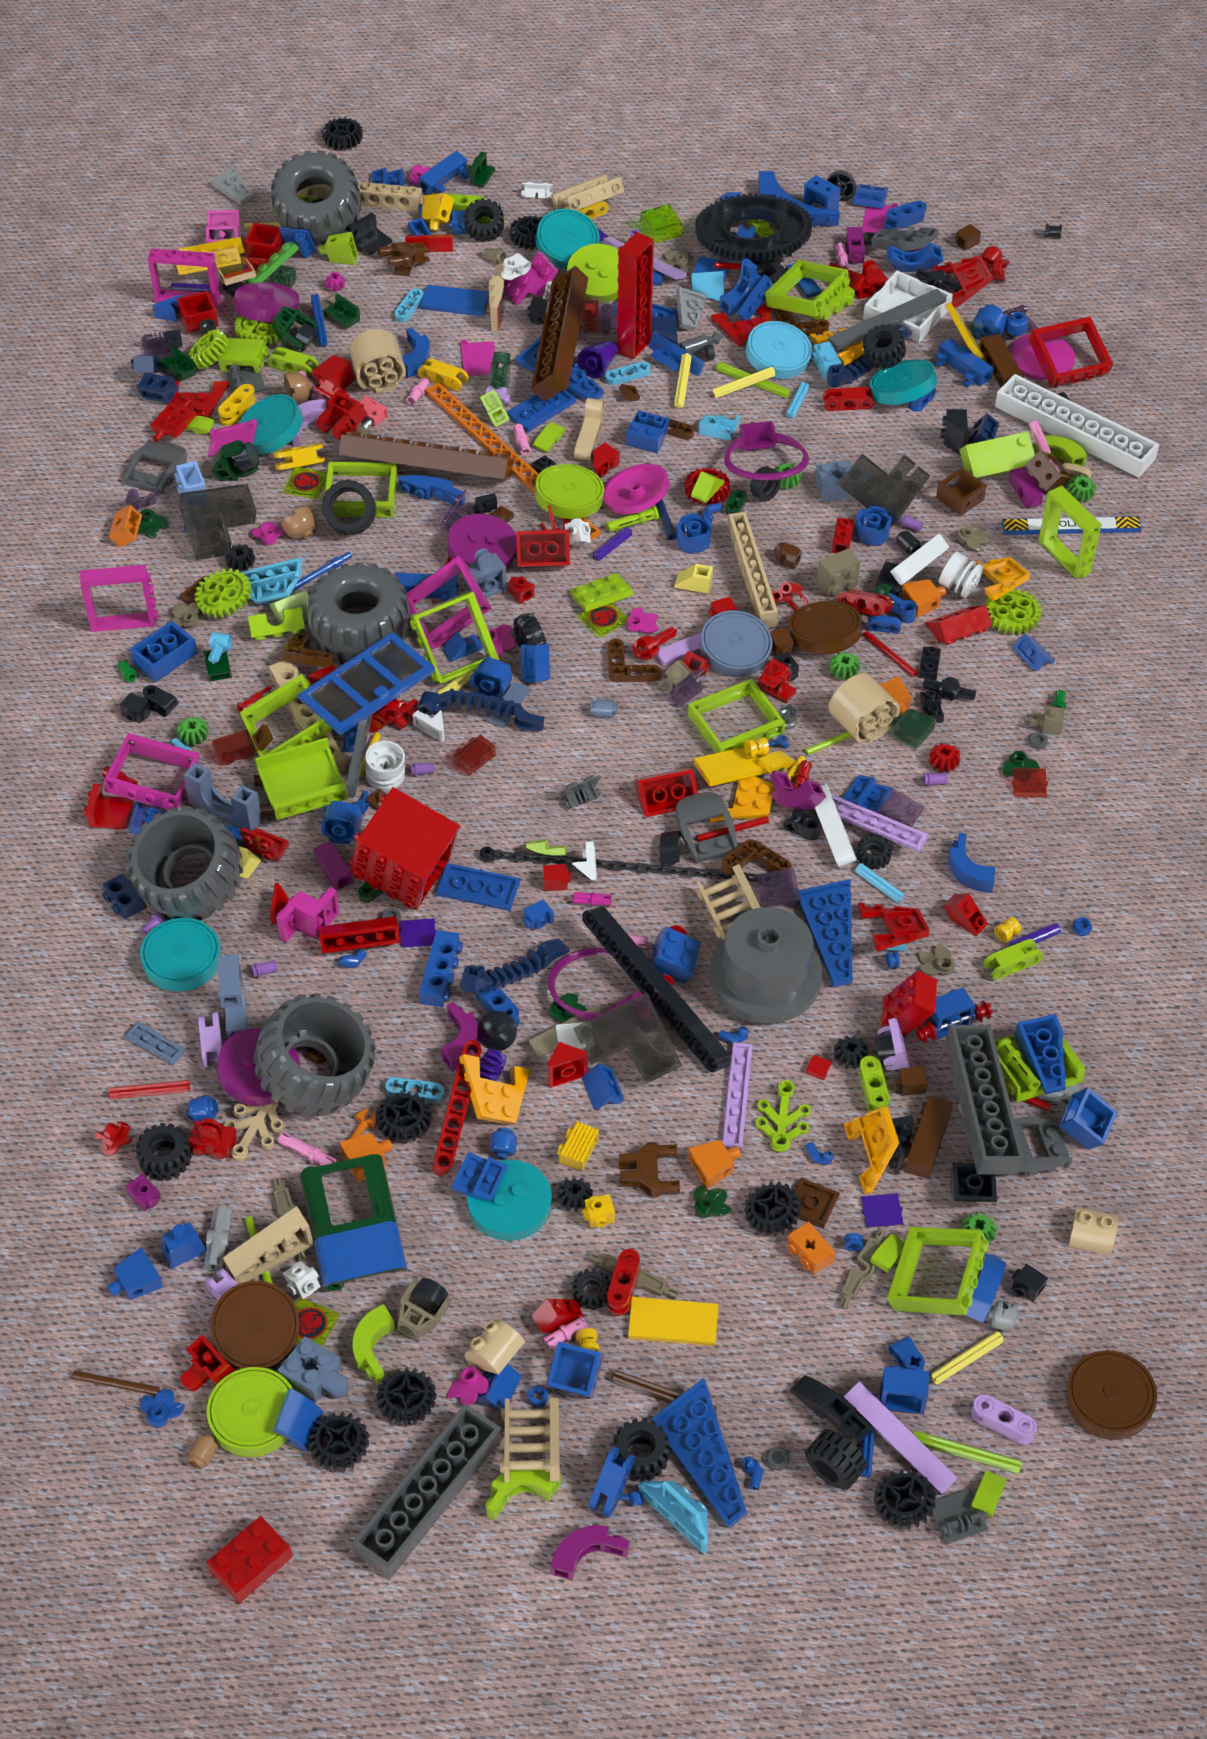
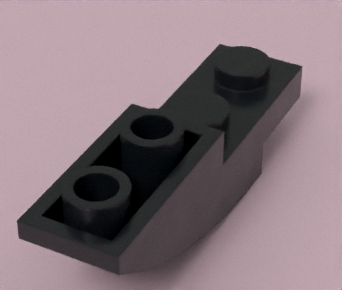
M804 1375L790 1389V1392L822 1420L826 1418L856 1445L872 1431V1426L856 1413V1407L823 1383Z

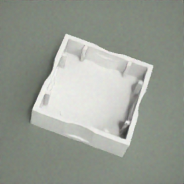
M897 270L885 283L884 287L876 292L864 305L863 319L868 320L933 291L937 287L925 284ZM939 289L947 298L945 303L894 326L902 325L911 331L912 335L907 339L919 343L948 312L945 305L952 302L953 294Z

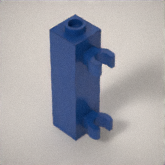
M456 150L421 175L417 187L422 188V192L426 195H431L433 192L435 194L445 192L446 188L443 185L458 174L464 180L469 177L468 168H466L467 159Z
M950 338L939 345L938 354L936 355L938 361L935 364L941 367L946 362L961 372L967 379L963 382L967 387H970L974 382L982 386L992 379L993 367Z
M394 573L399 578L401 584H403L406 593L433 575ZM458 575L449 579L425 598H441L442 602L456 597L458 593Z

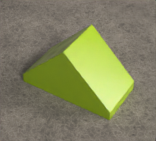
M701 471L691 497L706 503L724 484V480Z

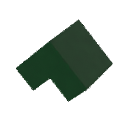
M211 650L204 651L209 682L232 678L227 651L221 654L219 661L215 664L208 660Z

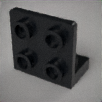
M373 213L348 225V232H352L356 247L368 256L377 252L378 247L388 246L392 243V239L377 228L376 215Z
M912 1115L892 1119L899 1144L888 1166L894 1170L895 1175L900 1174L904 1158L902 1146L909 1143L914 1126Z

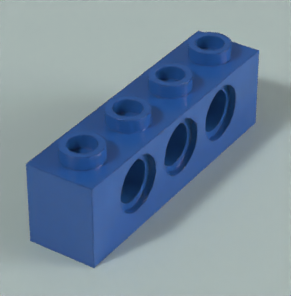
M436 930L419 991L420 1004L444 1007L445 1001H449L450 989L448 988L449 985H453L455 976L453 969L458 967L459 957H457V954L461 953L463 948V942L460 941V933Z

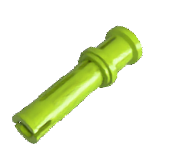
M654 505L644 511L606 522L609 532L638 523L643 525L653 519L659 520L658 510Z
M1006 1038L998 1042L996 1045L997 1053L1003 1056L1004 1062L1013 1067L1030 1091L1038 1089L1041 1084L1040 1081L1023 1062L1021 1053L1014 1049L1011 1040Z

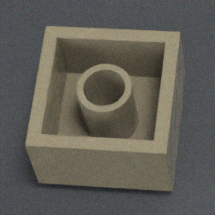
M850 549L819 560L817 586L827 598L833 595L837 596L845 590L854 589L858 585L860 561Z

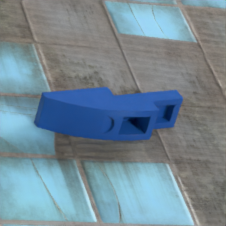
M421 475L399 476L398 478L399 490L403 493H409L419 499L428 501L431 497H434L437 500L446 501L453 506L463 507L465 504V492L453 488V482Z

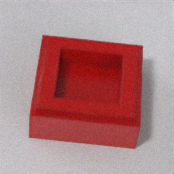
M813 1055L805 1074L825 1080L832 1061Z

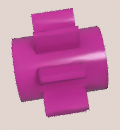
M332 272L329 276H326V288L330 287V291H339L345 288V277H341L340 273Z

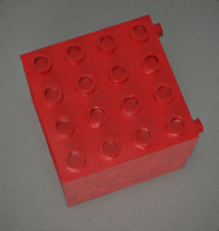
M392 787L387 796L383 793L379 801L382 803L361 834L359 832L356 833L357 835H355L354 840H357L354 856L348 865L351 866L350 873L356 879L366 881L372 888L380 889L389 898L402 902L405 907L418 910L451 859L461 825Z

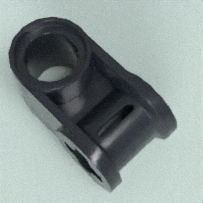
M148 685L143 689V695L149 701L150 709L164 717L168 716L179 703L173 694L167 693L155 685Z
M794 809L791 817L783 822L786 830L809 841L817 840L820 836L819 819L800 809Z

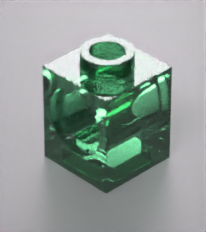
M281 265L271 274V279L275 284L292 288L297 280L296 269Z

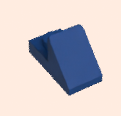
M180 294L153 304L154 317L177 322L176 313H179L177 298L183 297V295Z
M458 631L443 648V652L450 662L483 650V646L475 634L463 638Z

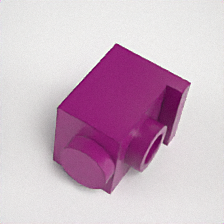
M143 1173L126 1185L129 1196L143 1211L155 1207L161 1199L159 1190Z

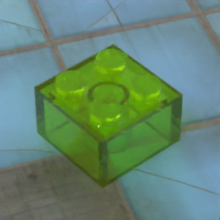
M669 204L641 212L640 226L648 237L654 239V244L682 236V221Z

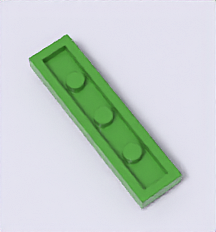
M292 242L282 245L278 253L271 255L270 260L266 264L264 263L258 267L256 277L247 279L244 285L263 282L299 249L298 246Z

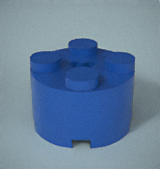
M988 304L983 308H979L971 323L973 337L980 339L981 337L997 334L1002 336L1007 326L1008 316L1002 313L1003 310L995 305Z
M869 506V509L865 510L864 508L861 509L856 519V539L864 544L881 546L886 542L890 535L892 520L891 516L887 514L888 511L878 506Z
M695 513L682 516L679 523H677L676 542L679 548L688 554L699 553L708 549L711 543L712 529L710 520L705 516L703 518L699 517Z
M486 657L472 674L470 685L472 689L475 688L477 690L476 694L483 693L485 696L493 695L494 698H501L512 681L511 667L507 663Z
M331 801L330 805L326 808L320 827L323 836H328L329 841L332 843L350 844L354 840L355 835H357L356 833L359 832L363 821L360 807L355 803Z

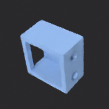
M193 461L177 465V473H174L177 484L179 483V486H177L178 494L183 496L181 497L183 507H187L189 512L208 508L205 482L197 462Z

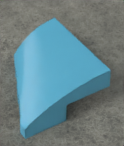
M724 272L692 273V291L707 295V299L720 301V296L725 294Z
M705 415L699 422V434L731 441L741 416L736 415L735 419H727L725 415Z

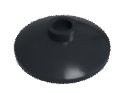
M492 1011L482 1017L478 1025V1037L487 1049L502 1051L514 1043L517 1036V1026L509 1014L503 1011ZM494 1027L498 1029L497 1035H494L492 1032Z

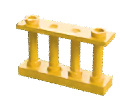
M241 237L179 248L181 251L215 253L217 268L241 264L240 253L245 252ZM176 265L179 275L208 270L207 267Z

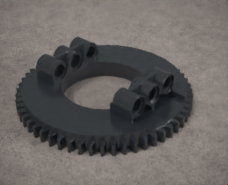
M750 193L748 196L745 194L742 196L737 195V197L731 196V199L725 197V200L719 199V202L715 201L714 204L706 206V209H702V212L696 218L695 233L699 243H702V246H705V249H708L713 255L739 262L746 258L751 262H766L783 257H792V253L802 248V245H805V242H808V239H810L812 221L805 208H801V205L797 206V203H792V200L787 201V198L782 200V197L776 198V195L770 197V194L767 196L761 194L759 196L756 193L753 196ZM747 219L766 220L778 226L776 233L762 238H744L734 235L730 231L732 224Z

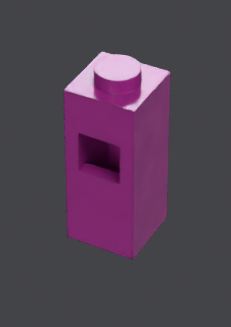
M847 227L845 240L849 257L848 263H864L865 246L862 227Z
M1025 466L1011 470L1009 482L1025 508H1036L1042 505L1044 493L1036 480L1027 472L1028 468Z
M331 841L313 848L315 861L336 891L352 884L350 870Z

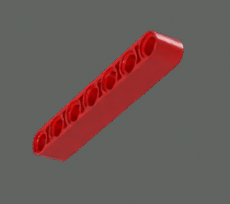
M475 1040L467 1041L460 1056L466 1054L479 1057L480 1059L482 1051L480 1043ZM467 1050L474 1051L475 1055L469 1054ZM460 1060L458 1061L432 1163V1170L438 1176H444L449 1173L454 1163L472 1091L469 1082L465 1080V1072L462 1070L465 1067L464 1064L460 1063ZM462 1086L466 1091H460L457 1087ZM452 1105L460 1106L461 1110L454 1109ZM453 1123L457 1128L452 1129L448 1124ZM443 1142H448V1143H450V1144L452 1145V1147H451V1148L445 1147V1146L443 1145ZM438 1161H444L447 1166H440Z

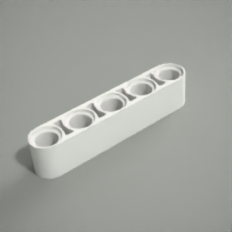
M939 533L890 572L901 586L950 546Z
M823 784L821 787L826 798L815 809L834 858L840 868L857 861V858L827 784Z

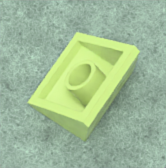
M307 590L299 591L289 595V597L269 603V607L280 623L284 618L283 609L301 607L303 620L308 618L309 595Z

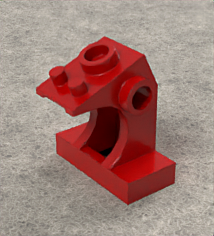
M773 658L771 662L768 661L766 663L764 672L757 682V686L761 691L787 704L797 690L789 685L791 672L787 665ZM776 686L779 687V690H778V691H775V690H773V689H774Z

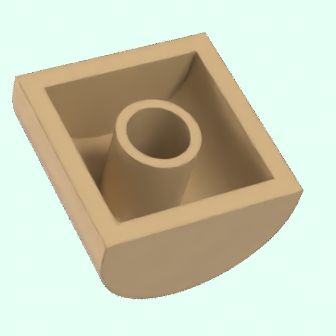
M1076 1206L1069 1246L1111 1256L1119 1216Z
M491 1320L485 1324L483 1333L471 1341V1347L465 1353V1358L470 1366L499 1375L525 1341L508 1324L500 1320Z

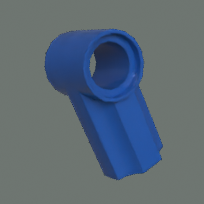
M889 593L888 595L895 602L890 611L899 615L902 622L913 623L916 618V603L911 600L904 601Z

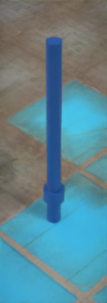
M348 551L340 557H334L326 565L298 580L292 592L328 572L330 569L340 567L343 562L352 558V554ZM274 601L266 602L263 604L267 607L269 606V603H272Z

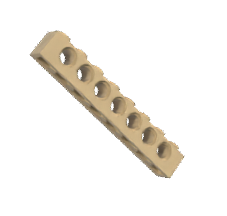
M358 182L361 206L419 212L418 206L422 204L423 200L422 188ZM324 184L308 186L300 190L298 196L309 195L313 201H316L317 198L326 199L332 192V186Z
M746 512L729 514L728 531L754 614L768 628L777 627L778 611Z
M282 661L269 666L270 677L277 689L299 675L296 665H292L291 662ZM298 697L286 704L300 732L320 720L318 715ZM331 730L318 739L328 738L329 748L338 770L343 772L346 771L345 764L347 763V758L344 752H340V745L337 740L333 739Z

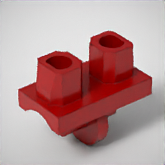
M415 698L407 704L404 699L401 701L394 699L393 701L399 705V715L389 722L388 725L392 726L394 724L395 727L402 730L409 723L404 718L406 715L413 721V714L417 711L418 704Z
M118 1121L117 1125L107 1123L104 1131L96 1132L94 1137L103 1140L101 1148L103 1153L108 1156L116 1154L119 1146L130 1144L133 1139L128 1136L131 1126L123 1121Z

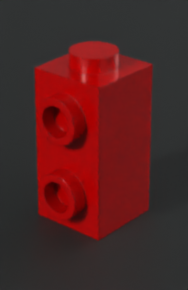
M837 517L831 553L836 554L850 549L854 520Z

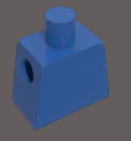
M191 1222L184 1225L177 1224L173 1227V1230L162 1236V1255L170 1269L207 1252L204 1243Z
M142 1247L115 1266L114 1273L117 1280L107 1285L113 1297L125 1291L130 1300L163 1288L161 1277Z

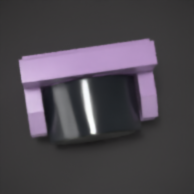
M896 1018L889 1019L890 1026L882 1027L878 1030V1036H875L881 1065H884L886 1070L910 1068L904 1038Z

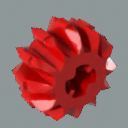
M942 742L939 745L935 744L929 752L930 765H933L934 770L939 768L940 773L943 770L949 773L950 769L955 771L960 764V750H957L956 745L950 746L949 742L947 745Z

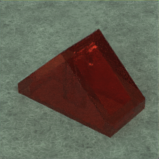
M584 300L582 310L583 333H600L599 300Z

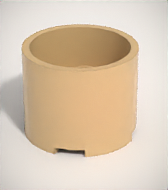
M372 329L359 334L353 340L350 346V355L360 387L375 391V393L392 391L399 386L398 383L406 375L397 338L387 330Z
M860 673L846 680L836 690L829 703V712L858 743L867 740L870 743L883 736L891 728L889 724L894 717L899 716L900 706L870 674Z

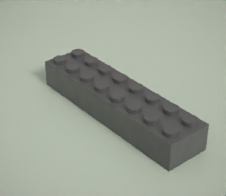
M951 1025L945 1041L977 1174H1018L1024 1162V1156L991 1026Z
M464 1404L352 1542L354 1554L391 1579L502 1440L501 1427L467 1404Z

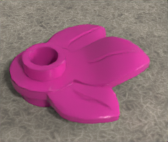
M420 164L413 166L410 182L417 186L419 177L431 168H423Z
M270 521L264 522L261 528L251 529L252 536L261 538L266 545L275 544L276 539L285 534L282 527L277 528L276 524Z
M641 607L635 608L630 612V617L626 621V627L633 632L654 633L659 630V627L655 624L658 614H646Z
M500 625L496 629L488 630L491 638L495 637L492 642L498 658L502 657L503 650H512L517 645L515 639L510 636L513 628L510 625Z
M472 1366L467 1367L462 1371L461 1378L452 1383L447 1397L449 1399L460 1397L462 1405L467 1404L470 1406L475 1403L478 1394L487 1392L488 1380L482 1377L479 1369Z

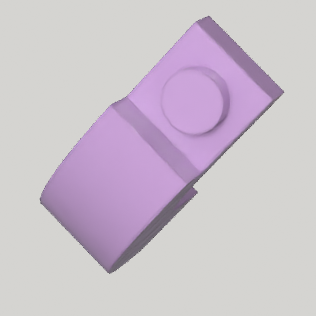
M326 399L307 401L298 405L303 412V423L297 435L291 440L293 441V447L300 446L301 430L308 424L316 423L319 416L327 408Z

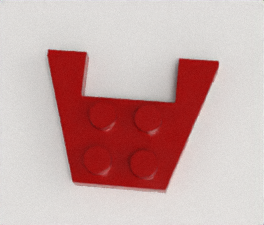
M981 255L961 259V262L952 263L950 261L946 262L945 265L933 267V271L943 270L947 275L954 273L961 285L962 290L952 295L951 304L954 308H958L993 280Z
M767 305L759 306L756 311L760 318L729 323L724 312L712 314L711 321L715 322L721 330L725 331L735 344L743 347L742 345L749 338L750 332L757 325L771 321V307H767Z
M175 381V383L177 384V386H178V388H179V387H180L179 381ZM214 381L212 393H179L178 389L170 403L182 405L188 398L192 401L188 409L195 411L196 416L210 418L220 398L223 397L225 390L228 389L229 381Z
M858 902L857 909L861 918L881 917L889 934L873 935L872 942L876 951L929 937L930 930L918 908L894 906V909L883 908L881 904H875V907L865 906L863 902Z

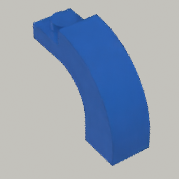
M929 243L922 249L913 252L902 251L892 245L886 248L888 261L894 264L896 271L904 273L917 272L919 268L928 270L944 261L941 247L933 243Z
M749 259L742 260L741 276L736 286L731 291L720 296V309L729 316L739 311L761 279V276L757 274V266Z
M412 327L406 329L407 342L414 350L402 356L407 378L418 374V369L427 358H430L428 337L426 334L420 336Z
M959 833L958 840H954L953 847H950L948 863L952 874L959 882L973 890L992 893L995 867L982 866L972 862L965 850L967 833Z
M985 1253L983 1268L978 1275V1285L974 1289L972 1305L967 1312V1316L984 1323L994 1301L1006 1266V1262L994 1254Z

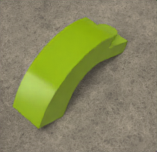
M1045 436L1050 451L1056 458L1061 459L1064 463L1085 466L1087 453L1079 444L1061 436ZM1034 443L1032 444L1034 454L1036 455L1039 452V449L1037 444Z
M384 1304L373 1309L363 1317L353 1336V1352L358 1371L365 1369L370 1380L374 1379L377 1385L382 1383L384 1371L372 1353L373 1347L380 1338L395 1331L394 1320Z
M509 1470V1482H505V1476L502 1473L491 1484V1494L493 1495L489 1497L485 1505L487 1517L495 1521L508 1500L518 1493L532 1492L550 1501L561 1485V1474L560 1481H550V1472H546V1470Z

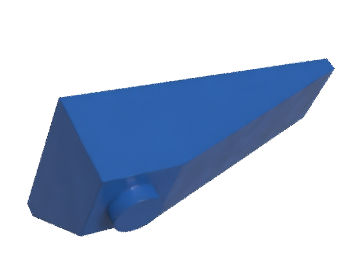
M1056 1014L1018 1022L1014 1037L1030 1069L1040 1081V1086L1044 1093L1051 1094L1065 1090L1063 1030Z

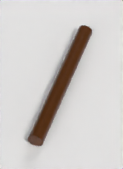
M76 1370L72 1376V1379L151 1395H156L160 1391V1387Z

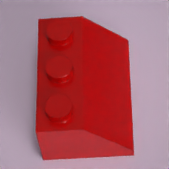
M987 605L969 606L925 622L937 641L945 643V645L955 643L957 638H969L971 633L974 632L976 634L986 632V628L992 626Z
M688 767L634 779L637 796L645 817L676 811L677 803L681 799L698 794L693 769Z

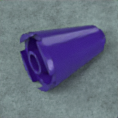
M608 340L583 348L577 357L580 370L583 369L586 372V376L593 379L603 376L618 353L616 343Z

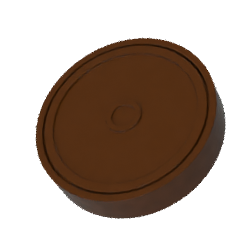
M819 601L805 605L798 609L789 621L790 636L794 641V645L805 652L813 654H833L844 651L856 644L862 634L859 612L854 607L838 601Z
M247 1281L235 1285L221 1296L214 1307L210 1323L212 1340L218 1352L231 1365L239 1369L248 1367L269 1369L282 1362L290 1354L297 1342L299 1316L296 1306L284 1290L272 1283Z
M1111 1350L1093 1352L1080 1359L1069 1375L1065 1390L1066 1404L1073 1419L1087 1432L1110 1440L1126 1439L1141 1432L1152 1418L1158 1397L1155 1381L1147 1368L1132 1356Z

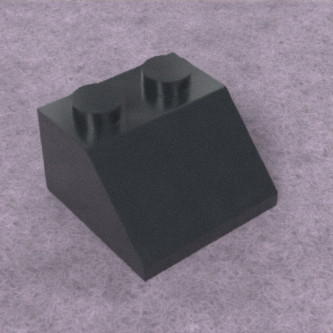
M946 409V416L942 417V426L944 428L940 430V438H943L945 446L961 456L959 449L967 444L968 438L967 410Z
M952 1162L950 1190L954 1201L997 1203L995 1174H977L975 1163Z

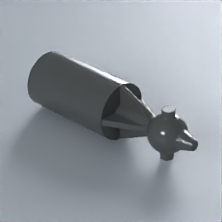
M713 331L714 334L712 336L700 335L683 341L678 346L694 354L705 350V345L711 344L713 341L719 344L724 334Z

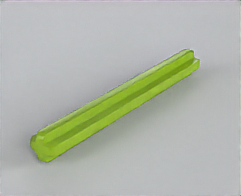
M719 362L716 366L717 371L736 379L751 375L723 362ZM768 380L752 384L783 398H788L790 395V389Z
M916 1430L912 1433L927 1448L1010 1472H1020L1021 1460Z

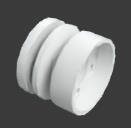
M957 551L944 567L938 583L947 589H951L956 584L954 592L956 594L961 592V597L967 598L980 581L984 567L981 564L976 566V561L974 560L966 566L967 556Z
M379 741L368 748L365 757L366 779L373 788H379L382 791H388L392 787L396 788L401 785L405 776V754L403 749L391 741Z

